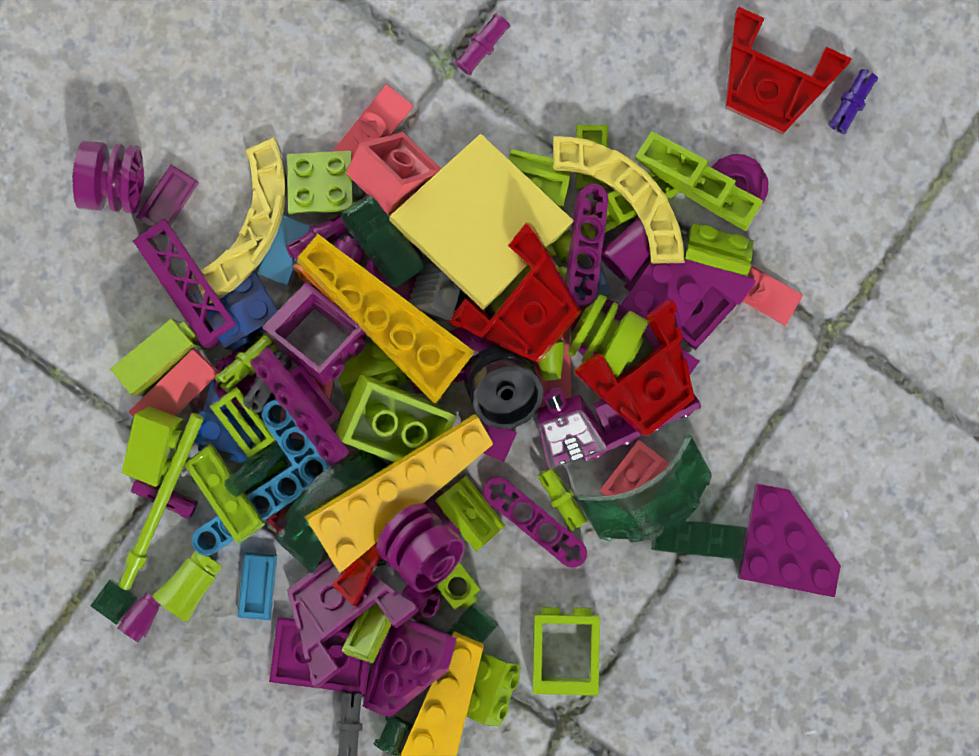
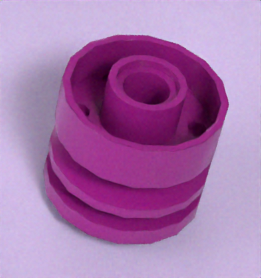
M82 141L76 151L72 173L73 196L76 207L83 210L101 211L108 198L111 211L119 212L123 208L125 213L135 214L138 210L144 187V167L141 148L136 145H129L125 150L122 144H116L110 156L105 143Z
M416 503L406 507L386 525L379 536L376 549L377 554L387 561L393 569L399 570V575L415 591L426 592L444 581L456 568L465 551V542L447 525H442V520L436 514H433V511L424 503Z

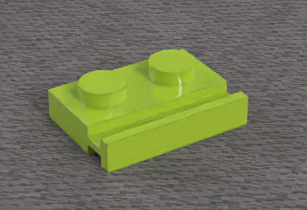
M511 149L508 160L563 210L571 171L554 170L553 158Z
M692 223L684 259L747 276L751 268L750 262L753 254L754 240L747 239L740 234L719 231L709 225Z
M467 476L463 477L435 500L443 513L451 520L463 535V538L475 551L482 548L506 526Z

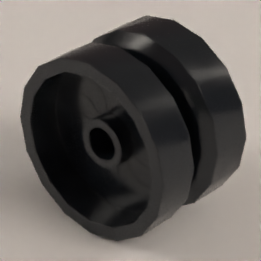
M493 345L481 350L470 360L465 370V388L478 418L488 426L498 429H509L527 423L538 412L543 402V387L530 359L500 345Z

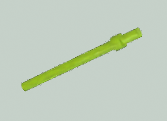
M191 414L135 547L129 550L125 559L127 565L118 584L124 590L131 589L139 569H143L146 563L148 547L204 420V417L199 414Z

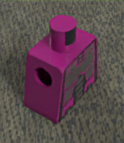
M559 387L551 388L543 394L547 405L539 408L537 413L549 469L607 450L605 432L582 396L575 395L565 399L562 389Z

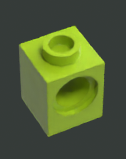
M461 561L452 573L437 585V588L454 610L460 605L464 610L479 599L476 593L481 590V587ZM454 577L463 578L467 583L466 591L462 594L452 593L449 589V581Z

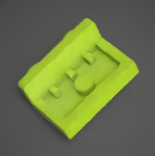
M375 342L366 344L358 356H352L344 364V369L338 376L341 390L347 402L351 397L360 373L397 388L408 383L405 373Z
M482 651L466 717L483 725L500 726L508 715V704L512 692L519 684L521 665L504 661Z

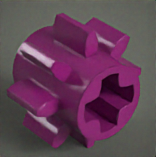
M408 584L402 591L401 595L415 604L420 610L411 617L416 621H419L421 616L429 619L436 614L440 607L438 596L441 592L435 587L426 592H417Z

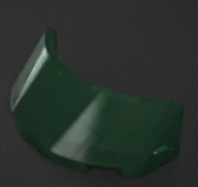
M689 433L684 436L682 446L671 463L646 484L621 494L610 496H587L581 494L577 499L599 539L610 541L612 538L629 539L630 543L641 542L659 537L668 530L678 527L688 519L701 504L700 497L706 485H710L712 474L693 437Z
M359 450L347 462L341 459L315 478L294 501L284 517L288 524L278 533V543L313 573L317 569L325 549L305 516L389 465L382 457L364 450Z

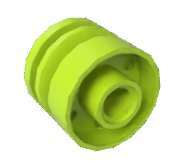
M599 294L597 299L586 307L574 328L566 354L574 357L581 345L587 348L581 359L583 363L592 357L594 353L602 354L612 374L617 379L624 366H630L644 341L641 336L649 321L629 311L619 322L614 319L618 303L614 302L607 314L600 310L607 297Z

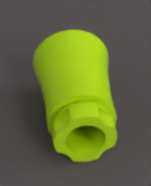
M194 551L191 558L188 557L175 574L152 597L173 615L189 623L196 607L216 580L215 576L223 566L210 555L203 556Z

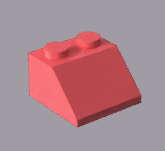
M404 132L360 143L346 174L377 203L380 209L384 210L387 214H391L437 174L441 168Z

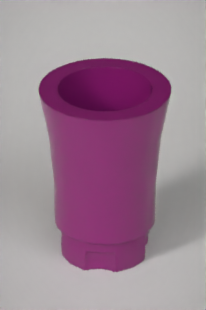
M639 218L602 248L601 260L626 283H630L639 268L651 255L649 240Z

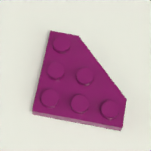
M756 483L738 578L835 597L841 565L793 494L788 489Z
M408 619L398 628L391 624L374 660L362 706L379 715L392 717L449 670L457 637Z

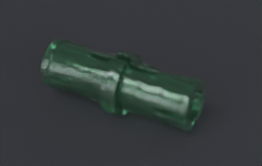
M272 442L254 457H248L243 461V466L224 481L226 482L225 487L228 492L235 497H239L254 482L262 481L267 475L266 472L284 459L282 448L277 443Z

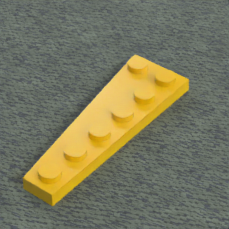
M319 234L315 236L299 255L297 263L423 393L436 404L475 351Z
M474 414L305 517L340 573L378 542L379 536L386 525L398 513L413 504L427 501L491 447L493 443L480 419Z
M453 633L452 636L457 637L449 670L430 685L400 756H457L484 644L459 633Z

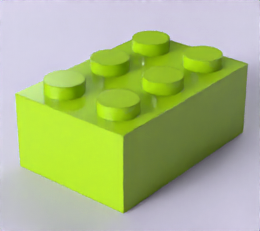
M360 373L335 434L345 444L396 462L451 429L457 415L446 406L438 403L435 404L433 401Z

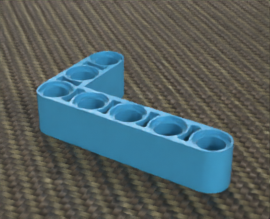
M276 399L264 406L262 419L292 463V466L247 495L263 520L322 482L332 470V465H329L325 459L319 456L315 446L305 433L298 429L296 422L287 410L285 421L279 422L273 418V406L280 405ZM292 432H298L304 436L305 445L303 448H296L291 444L290 436ZM316 459L322 463L323 473L321 475H314L309 471V460ZM284 477L292 478L295 481L297 489L294 493L286 492L283 489L282 479ZM262 495L269 500V510L263 511L256 506V496ZM218 515L197 529L192 536L194 550L203 556L212 555L234 541ZM204 531L212 532L215 535V546L207 545L204 542Z

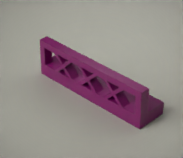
M163 219L134 239L133 242L201 344L212 350L221 343L218 338L235 327L237 323L168 221ZM163 230H165L170 238L167 252L160 251L152 239ZM175 247L177 248L180 254L174 253ZM172 258L184 259L187 263L185 278L178 277L171 268ZM192 272L198 280L191 279ZM190 284L202 285L204 288L203 304L195 303L188 293ZM210 299L215 306H209ZM208 310L220 312L226 321L214 331L206 320Z

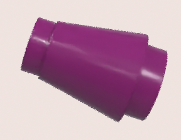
M146 592L119 619L121 623L117 629L139 643L142 637L146 638L161 605Z

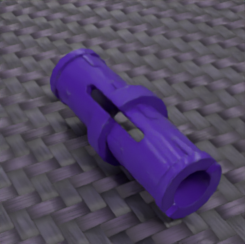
M866 69L859 70L849 91L844 92L840 100L842 103L828 123L830 128L835 130L839 121L843 119L837 132L841 134L847 133L857 112L864 109L866 105L864 101L874 84L878 81V77L874 73H871L869 79L864 84L863 81L869 71Z

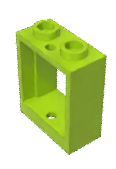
M541 607V612H534L533 694L599 696L600 616L598 613H593V608L574 607L573 613H560V607ZM543 624L591 625L589 678L542 677Z

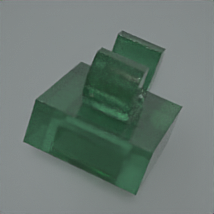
M110 579L90 606L117 625L120 623L119 619L131 608L138 597L130 591L120 588L118 586L119 583Z

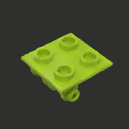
M351 151L287 154L288 214L353 211L352 179L346 174L352 161Z

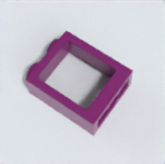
M307 282L262 327L265 336L272 341L271 345H275L281 353L286 354L296 365L302 364L310 376L323 386L330 379L334 380L342 373L344 364L352 356H358L365 348L367 341L366 333L347 313ZM314 309L349 336L320 367L285 340Z

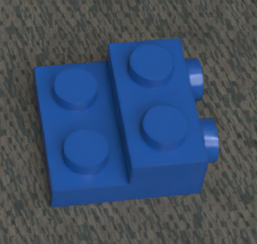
M255 270L237 288L220 298L237 325L218 339L224 349L229 350L233 348L234 351H237L251 343L249 337L259 331L263 335L262 327L279 310ZM198 291L193 294L198 303L203 304L201 292ZM207 311L208 322L213 331L226 322L220 312Z
M212 380L204 409L200 411V415L204 417V420L194 443L199 444L198 451H201L210 444L217 451L221 450L230 453L229 460L248 464L249 458L210 407L211 404L219 400L214 389V381ZM225 404L221 406L220 409L249 448L255 447L254 442ZM262 410L261 412H256L260 419L263 421ZM239 411L258 438L263 441L264 434L247 411ZM259 452L250 459L257 460Z

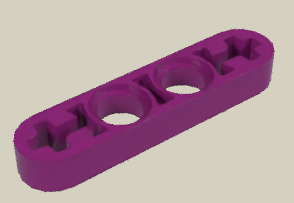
M590 184L584 187L577 194L575 201L574 222L572 224L565 283L580 309L591 304L597 295L608 208V194L598 184ZM593 194V199L598 201V203L592 207L591 215H585L590 211L591 201L586 199V197ZM582 223H589L595 228L596 234L593 239H588L582 235ZM582 253L590 257L592 265L589 270L581 269L578 266V254ZM589 277V279L587 278L582 282L581 288L582 292L586 293L587 296L579 300V294L574 293V290L580 286L581 278Z
M494 477L486 482L483 494L487 502L557 560L571 568L579 567L585 562L587 549L583 542L514 485L502 477ZM500 483H503L506 486L503 491L510 498L513 492L519 495L518 498L511 502L508 511L501 507L506 504L502 498L497 497L493 500L490 497L492 494L491 489H489L491 484L498 486ZM523 502L530 505L532 515L528 520L519 521L514 517L513 509L518 503ZM545 523L553 524L557 530L556 537L549 542L541 540L538 535L540 526ZM563 533L569 536V538L564 540L568 546L574 547L576 544L580 546L578 553L581 557L578 560L572 558L570 561H567L565 559L567 553L560 546L557 552L551 549L560 541Z

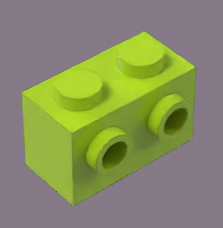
M151 406L136 413L121 473L155 487L161 484L184 433L182 431L184 419Z

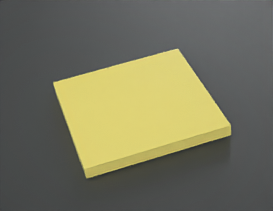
M481 133L389 218L391 223L483 310L529 267L508 246L525 223H531L535 227L547 249L574 222Z

